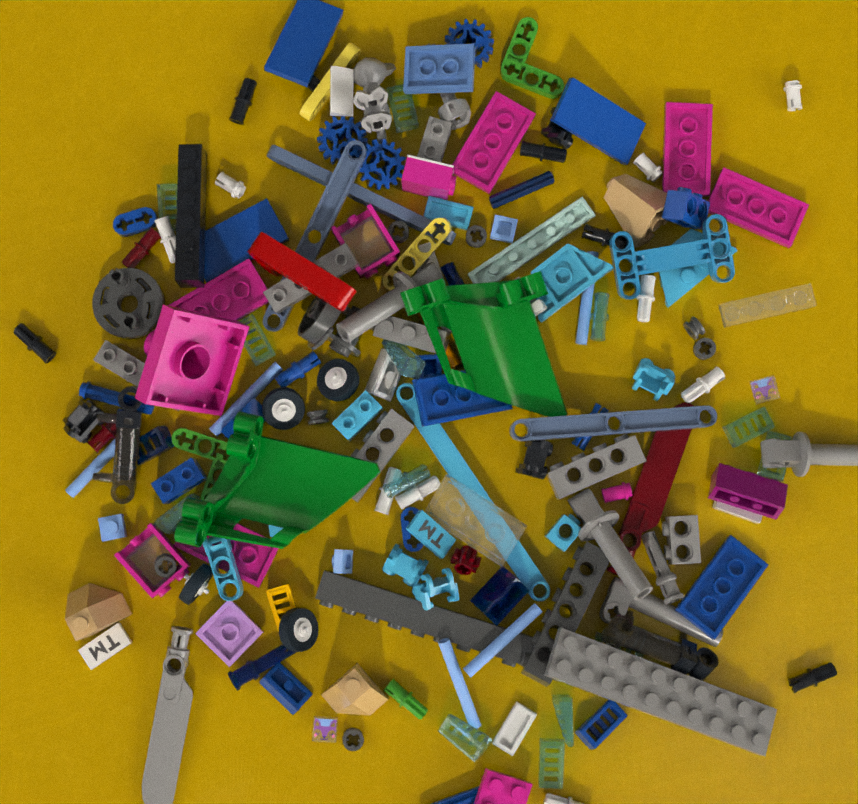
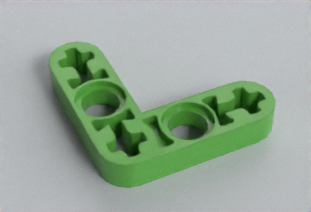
M523 18L517 25L503 59L500 75L506 82L544 97L556 99L563 92V80L554 74L525 63L536 38L538 24L533 18ZM530 25L532 31L528 32L525 40L522 38L524 28ZM520 44L524 46L526 51L522 55H516L512 48ZM510 66H513L515 72H512L511 75H508L506 69H509ZM521 69L525 70L522 74V79L519 80L518 78L519 74L521 73ZM533 73L537 75L538 82L536 84H529L525 77ZM542 78H545V84L543 88H540ZM554 82L557 84L558 89L551 92L548 85H552Z
M185 428L177 429L172 434L171 439L172 444L176 448L213 460L201 494V500L204 501L212 489L209 488L210 483L214 485L216 482L213 477L215 471L223 470L227 462L222 454L216 453V458L213 457L217 443H220L219 449L226 450L227 442ZM186 433V437L192 440L195 439V435L198 436L194 442V450L190 449L192 444L186 442L181 446L180 441L177 440L178 435L182 436ZM203 440L211 442L212 448L208 453H202L199 450V444Z

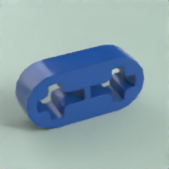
M142 207L118 215L113 221V228L120 236L129 237L148 231L150 227L155 228L156 223L154 220H157L158 216L151 208ZM146 213L149 216H152V218L149 219L150 223L146 224L144 221L137 222L138 220L144 219V214ZM123 220H125L127 223L134 222L133 224L127 226L126 231H124L122 228H119V226L122 225Z
M408 507L401 513L403 544L407 550L416 552L422 549L423 544L418 543L417 548H412L411 544H407V540L411 539V533L406 530L409 521H405L404 516L408 515V511H413V514L416 515L419 510L415 507Z

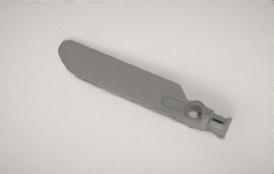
M172 626L171 628L173 636L171 646H168L166 658L163 662L162 678L142 779V798L144 804H173L193 699V691L184 678L189 664L188 656L190 650L187 649L189 636L193 633V629L187 627ZM172 658H176L181 662V669L171 667L170 661Z

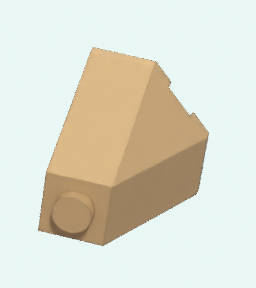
M628 174L613 177L608 182V190L604 199L622 229L631 235L634 247L637 248L649 243L655 236L652 232H655L661 225L664 226L668 222V220L662 218L667 193Z
M92 583L69 593L67 597L65 620L75 641L90 637L132 615L122 593Z
M358 663L321 694L333 710L341 714L372 715L388 700L386 695Z

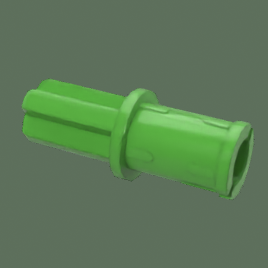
M394 679L383 690L400 704V708L404 706L420 720L428 712V709L411 695L412 691L409 693Z

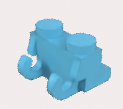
M643 358L633 374L635 382L632 390L636 391L638 387H641L653 393V400L658 401L662 394L667 395L675 383V374L672 370L661 369L655 366L650 359Z
M395 544L382 570L388 575L394 576L397 574L403 577L404 583L413 587L420 580L429 561H422L420 559L418 561L403 553V550L399 548L400 545Z
M444 568L441 571L442 574H446L445 577H437L432 580L429 574H424L421 576V579L426 582L422 584L417 583L413 586L412 593L415 599L422 603L424 610L427 611L434 607L433 602H430V597L444 592H448L451 595L447 597L448 602L459 601L458 585L454 582L453 573L449 568Z

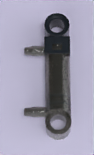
M128 386L119 393L118 403L122 409L119 408L117 414L105 413L97 415L98 421L116 424L113 473H93L92 479L99 482L112 483L111 497L119 504L130 502L136 492L143 410L137 409L141 406L142 402L137 400L136 404L130 405L124 399L125 394L128 392L136 394L138 387ZM126 485L130 489V494L121 496L117 492V487Z
M628 610L625 616L615 615L601 633L602 640L606 645L614 648L625 647L669 664L670 669L685 675L688 674L701 681H704L719 663L717 655L712 650L703 647L697 651V644L688 641L687 634L684 632H679L677 642L635 626L631 610Z

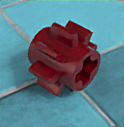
M465 545L461 549H455L450 563L455 564L454 569L457 573L469 575L471 572L476 573L482 558L477 556L478 553L475 548Z

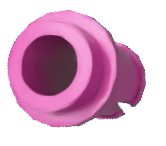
M622 482V485L601 489L604 503L624 498L629 500V497L633 496L630 483L625 484V482Z

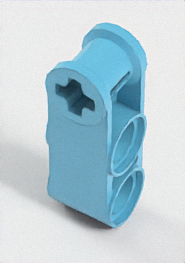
M214 536L206 537L203 547L209 559L220 597L226 601L239 599L244 589L232 552L230 539ZM222 560H226L230 565L229 571L225 574L221 573L218 567ZM229 583H233L237 588V592L233 597L228 596L225 590Z

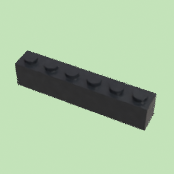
M179 144L175 281L180 288H204L207 153L202 144Z

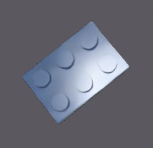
M475 45L406 46L403 92L405 94L473 92Z

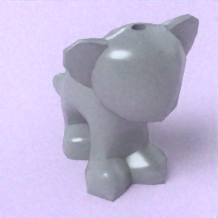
M364 58L354 67L353 83L363 87V90L356 92L353 103L357 108L364 110V117L361 120L362 127L369 133L376 131L377 140L380 144L381 139H386L387 141L385 129L390 128L392 122V115L387 104L388 92L380 84L385 77L395 71L396 67L392 63H383L376 58Z

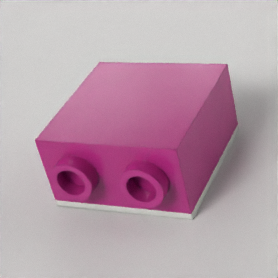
M407 155L401 179L402 191L448 200L449 195L453 196L457 176H453L454 165Z

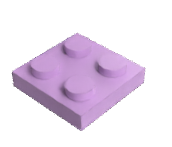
M226 601L195 634L230 667L264 631L234 601Z

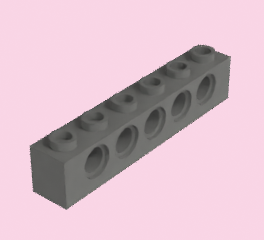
M586 542L583 547H577L572 557L576 561L572 568L568 566L562 578L566 582L562 589L557 588L552 598L555 604L552 610H546L541 620L545 624L541 632L537 630L531 640V644L534 647L531 653H525L520 663L523 666L521 674L546 687L551 684L553 679L544 676L548 661L540 660L538 651L546 650L550 656L555 640L549 636V629L555 628L558 630V628H564L574 633L576 632L609 564L603 551L589 542ZM580 566H588L591 574L588 576L582 574ZM570 586H576L580 589L581 594L579 597H575L570 593ZM560 607L569 609V618H564L560 615Z

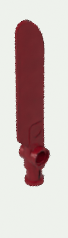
M683 402L673 408L692 407L694 405ZM692 429L655 431L645 458L646 462L643 464L622 526L617 534L622 542L626 534L632 536V546L625 547L633 559L636 550L641 545L642 533L657 526L660 521ZM612 565L607 567L606 571L618 576Z

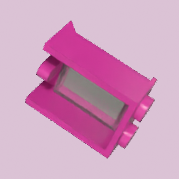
M371 204L361 214L350 216L347 222L336 228L334 225L331 227V232L341 246L346 243L360 266L355 268L360 279L366 277V279L373 277L378 273V268L386 265V267L393 265L398 260L397 257L400 256L398 247Z
M153 522L147 525V529L134 537L122 551L117 552L114 556L151 598L157 595L161 598L171 589L170 583L175 579L181 581L186 574L190 573L187 568L192 564L187 561L158 528L156 523ZM163 553L172 555L176 561V571L169 577H161L155 571V559ZM163 560L159 568L163 567V570H168V566L172 565V563L168 564L167 560Z

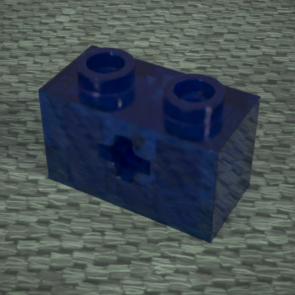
M501 566L470 601L497 626L529 590L517 577L504 566Z

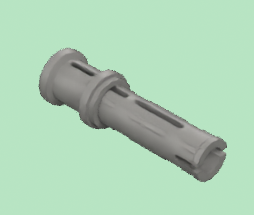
M655 531L643 534L641 539L657 576L656 585L660 586L665 598L663 600L664 604H671L683 599L684 594L680 593L675 581L677 577L670 571Z

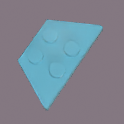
M690 229L672 245L703 240V233ZM716 242L713 246V252L720 256L723 253V246ZM731 246L733 255L738 250L735 247ZM708 263L659 272L660 285L663 288L667 308L709 275Z
M569 243L563 246L531 271V274L541 271L548 291L547 295L536 298V301L538 299L543 300L547 306V309L538 315L539 321L544 322L613 270V265Z

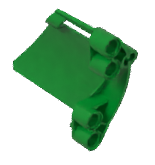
M541 271L516 280L446 286L442 278L400 293L408 316L420 312L449 384L547 417L567 416L568 413L530 302L532 299L548 294ZM437 327H446L451 330L465 373L451 369Z
M239 411L234 420V433L230 435L227 442L226 453L230 456L222 472L204 501L190 497L186 498L182 508V520L176 527L174 539L179 543L201 547L208 535L283 549L298 535L309 532L361 491L380 473L379 466L376 462L262 436L263 417ZM247 519L283 529L269 539L234 530V527L240 520Z

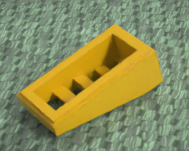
M290 583L266 590L278 632L281 620L279 614L297 608ZM286 592L287 597L275 600V595ZM289 601L290 606L281 609L277 608L278 604Z

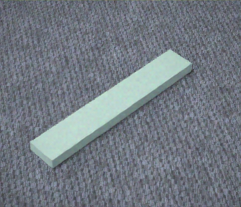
M582 196L469 272L468 276L473 284L499 282L596 215Z

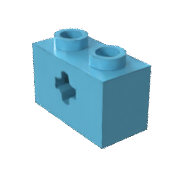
M365 390L332 422V425L350 442L383 410V407Z

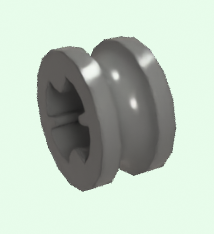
M395 221L389 226L388 233L395 243H403L409 237V228L406 223ZM394 228H403L405 230L403 231L404 236H393L392 233H395Z
M474 225L467 230L466 242L469 246L480 248L485 244L487 233L482 226ZM478 231L482 240L480 242L479 240L473 242L470 234L472 232L475 234Z
M694 316L690 318V322L683 323L684 329L694 340L699 338V334L703 335L706 333L703 325Z
M709 338L698 340L693 346L694 355L701 360L712 357L716 352L714 341ZM700 343H704V346L706 344L709 345L708 355H705V352L701 354L699 351L702 347Z
M328 410L308 412L307 416L310 417L308 425L328 423L329 419L326 418Z
M168 553L159 555L154 562L156 573L161 577L173 575L176 571L175 558ZM163 560H167L168 564L172 563V565L168 566V570H163V567L159 568Z
M349 728L343 734V745L347 750L357 751L363 746L364 735L359 729ZM349 734L353 736L359 735L360 738L357 739L359 742L357 745L354 743L349 745L347 743L349 741V737H347Z

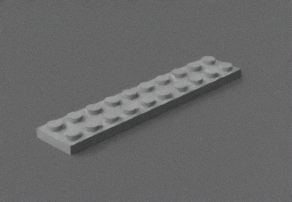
M558 628L544 676L754 754L766 756L777 709L567 629Z

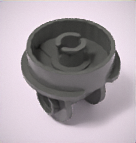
M316 296L300 322L298 335L308 341V347L312 350L317 349L328 340L331 342L329 347L345 357H348L350 354L359 357L361 352L355 348L359 341V336L347 343L341 338L338 331L335 335L332 334L334 330L332 326L340 313L345 315L344 319L360 310V308L352 306L351 309L346 307L344 312H341Z

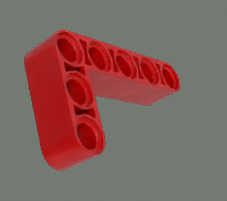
M263 232L259 233L247 251L263 269L275 277H279L280 274L341 312H344L357 292L344 281Z

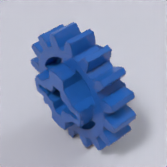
M465 19L464 25L457 21L456 29L450 27L448 31L450 36L445 35V42L447 43L445 45L466 44L468 38L470 44H474L476 47L475 55L477 52L482 51L475 57V65L482 68V60L488 63V54H493V48L490 46L494 44V39L489 38L491 31H484V23L477 26V20L475 19L472 24H469L468 20ZM463 33V35L460 38H456L458 35Z
M332 116L333 122L330 124L328 121H325L326 129H319V133L322 135L317 137L318 143H321L318 146L319 151L324 152L323 158L325 160L331 157L332 165L339 161L346 145L356 140L351 137L352 131L356 133L358 141L363 144L368 143L366 138H362L367 135L366 130H360L362 127L361 122L354 124V117L352 116L348 121L345 119V116H341V120H337L335 116ZM346 136L347 142L343 141L339 145L338 139L342 140ZM327 140L334 144L332 151L327 145ZM358 145L352 146L350 148V156L352 158H359L358 151H362V147Z
M377 139L372 140V146L368 143L364 144L367 149V155L359 171L363 174L360 180H368L367 187L375 184L376 190H380L382 185L385 189H390L389 183L397 185L396 178H402L400 170H404L405 167L401 165V161H404L406 157L399 156L402 149H394L395 142H390L387 145L386 139H381L380 144ZM382 149H385L388 152H390L393 157H388L387 155H385L384 150ZM358 151V154L361 156L363 151ZM371 153L372 158L370 162L366 164L367 158ZM380 161L385 162V165L382 166V169L377 168L376 164ZM395 165L394 172H393V174L390 176V173H389V172H390L391 168ZM368 172H374L380 180L374 179Z

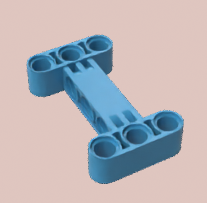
M714 214L704 219L702 223L703 240L636 252L634 251L633 239L629 233L620 231L612 235L609 240V247L618 295L625 300L636 298L641 291L639 275L708 263L709 275L714 282L726 283L731 281L735 275V268L726 219L719 214ZM712 219L717 220L720 224L717 232H713L709 228V223ZM622 236L626 239L627 245L624 249L616 247V237ZM716 242L723 246V253L720 256L713 252V246ZM622 259L628 260L631 264L628 272H622L619 269V263ZM720 266H724L727 269V276L724 279L719 278L717 275V269ZM627 282L632 283L635 288L634 293L630 296L625 295L623 292V286Z

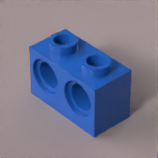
M678 187L677 191L668 190L662 218L684 228L702 230V223L707 218L710 202L702 199L703 195L691 193L692 190L688 188Z
M190 458L152 482L151 485L162 503L170 504L206 481L207 475L198 461Z

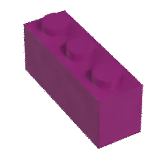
M719 463L711 477L708 498L776 520L785 508L788 484L756 475L753 472H746L731 465Z

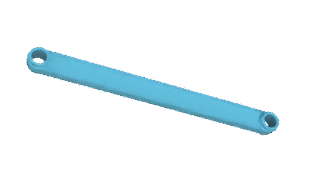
M410 383L401 384L397 388L396 397L530 597L536 601L546 600L550 595L549 584L440 424L421 426L413 385ZM410 388L414 393L413 397L409 400L402 399L400 396L401 390ZM537 584L545 586L546 592L542 597H536L533 593V589Z

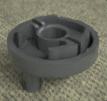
M116 268L115 271L112 269L99 282L92 299L93 313L100 326L110 334L123 339L140 338L153 331L157 326L162 306L165 305L164 294L157 281L146 272L135 268ZM128 296H134L138 300L137 308L130 313L124 312L122 301Z

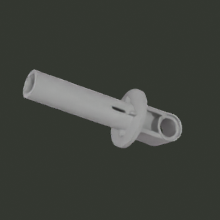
M433 262L422 268L412 277L402 271L395 273L393 276L394 289L336 324L341 338L348 343L404 308L400 295L401 292L442 279L443 277L435 263Z
M796 432L792 440L768 439L760 442L763 467H790L797 477H804L810 465L858 466V445L810 444V440L805 432Z
M589 488L568 499L572 510L584 524L578 533L580 540H596L634 600L647 596L653 590V587L613 529V526L619 520L618 513L614 510L604 512Z

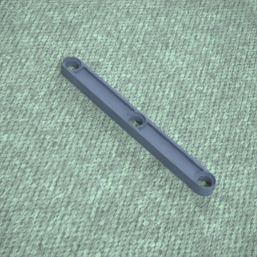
M353 140L346 145L295 250L296 253L311 262L316 261L366 158L367 149L362 142ZM354 145L362 147L363 152L359 158H352L350 156V148ZM313 230H318L321 233V240L318 243H311L309 241V233ZM269 304L263 317L264 327L272 332L281 330L294 305L281 313H275ZM273 314L278 315L280 318V324L276 328H272L268 324V318Z
M271 145L266 155L272 161L324 186H327L333 174L276 145ZM353 183L347 195L348 198L365 206L371 204L375 211L396 221H402L408 227L421 233L432 221ZM436 223V231L433 234H430L428 231L426 234L439 241L435 236L440 232L445 233L446 231L444 226ZM451 230L448 237L442 243L451 246L456 233Z
M692 406L526 418L514 421L509 428V433L516 441H534L706 428L715 424L717 412L711 406ZM703 410L708 411L711 415V420L708 423L700 420V413ZM616 417L619 420L620 426L617 430H612L608 426L609 418ZM519 423L527 428V433L524 437L517 436L514 431L515 426Z

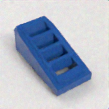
M608 700L575 731V734L590 750L596 749L628 715L616 702ZM608 708L618 717L616 720L606 711ZM601 715L610 723L609 726L600 719ZM594 722L603 730L602 733L592 725ZM587 729L596 737L594 740L586 732Z

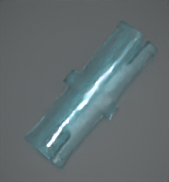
M597 292L594 294V310L590 317L593 320L590 340L605 341L606 321H609V314H607L609 294Z
M422 464L408 473L403 472L399 475V478L383 485L385 493L390 491L387 497L391 499L404 490L409 491L414 488L415 484L429 478V469L423 471L427 466Z

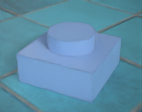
M495 214L490 239L512 244L518 219Z
M123 514L98 518L102 542L127 537Z
M334 549L332 557L333 573L352 574L353 550Z

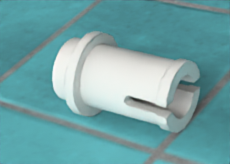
M798 80L786 82L783 91H786L787 111L803 109L800 94L802 85L799 84Z
M644 152L633 162L647 176L646 179L648 181H656L663 173L660 170L661 167H657Z
M221 172L216 178L215 185L231 193V197L241 198L243 196L246 186H244L242 181L238 182L224 172Z

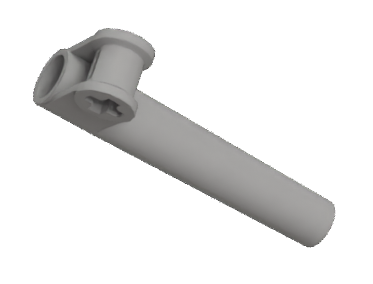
M614 577L599 612L603 622L616 624L623 620L628 607L713 647H717L723 636V630H721L716 639L712 640L675 610L676 606L672 604L665 605L662 599L650 593L642 599L634 600L622 580L618 577ZM615 608L614 613L617 615L610 618V614L607 611L608 609Z

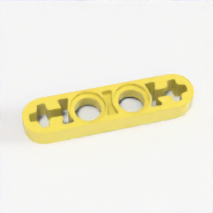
M349 43L332 66L350 69L359 57L361 49L353 43ZM330 69L300 110V115L309 122L315 118L330 97Z
M439 217L431 221L383 277V284L386 289L391 291L395 288L394 285L391 286L389 284L391 281L389 276L393 277L395 273L399 272L396 269L397 266L402 272L412 277L451 232V223L446 218ZM444 223V230L446 232H440L435 236L439 240L436 243L433 237L426 233L429 231L430 234H433L437 229L435 224ZM422 239H427L431 243V249L426 253L420 251L418 247ZM408 256L414 258L416 262L412 270L406 269L403 265V260Z

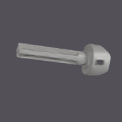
M440 93L444 103L438 110L440 119L451 122L452 130L467 125L471 116L467 100L457 99L455 93Z

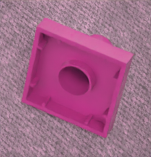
M163 305L156 329L148 334L144 342V352L147 359L135 399L147 405L222 416L250 326L235 320Z

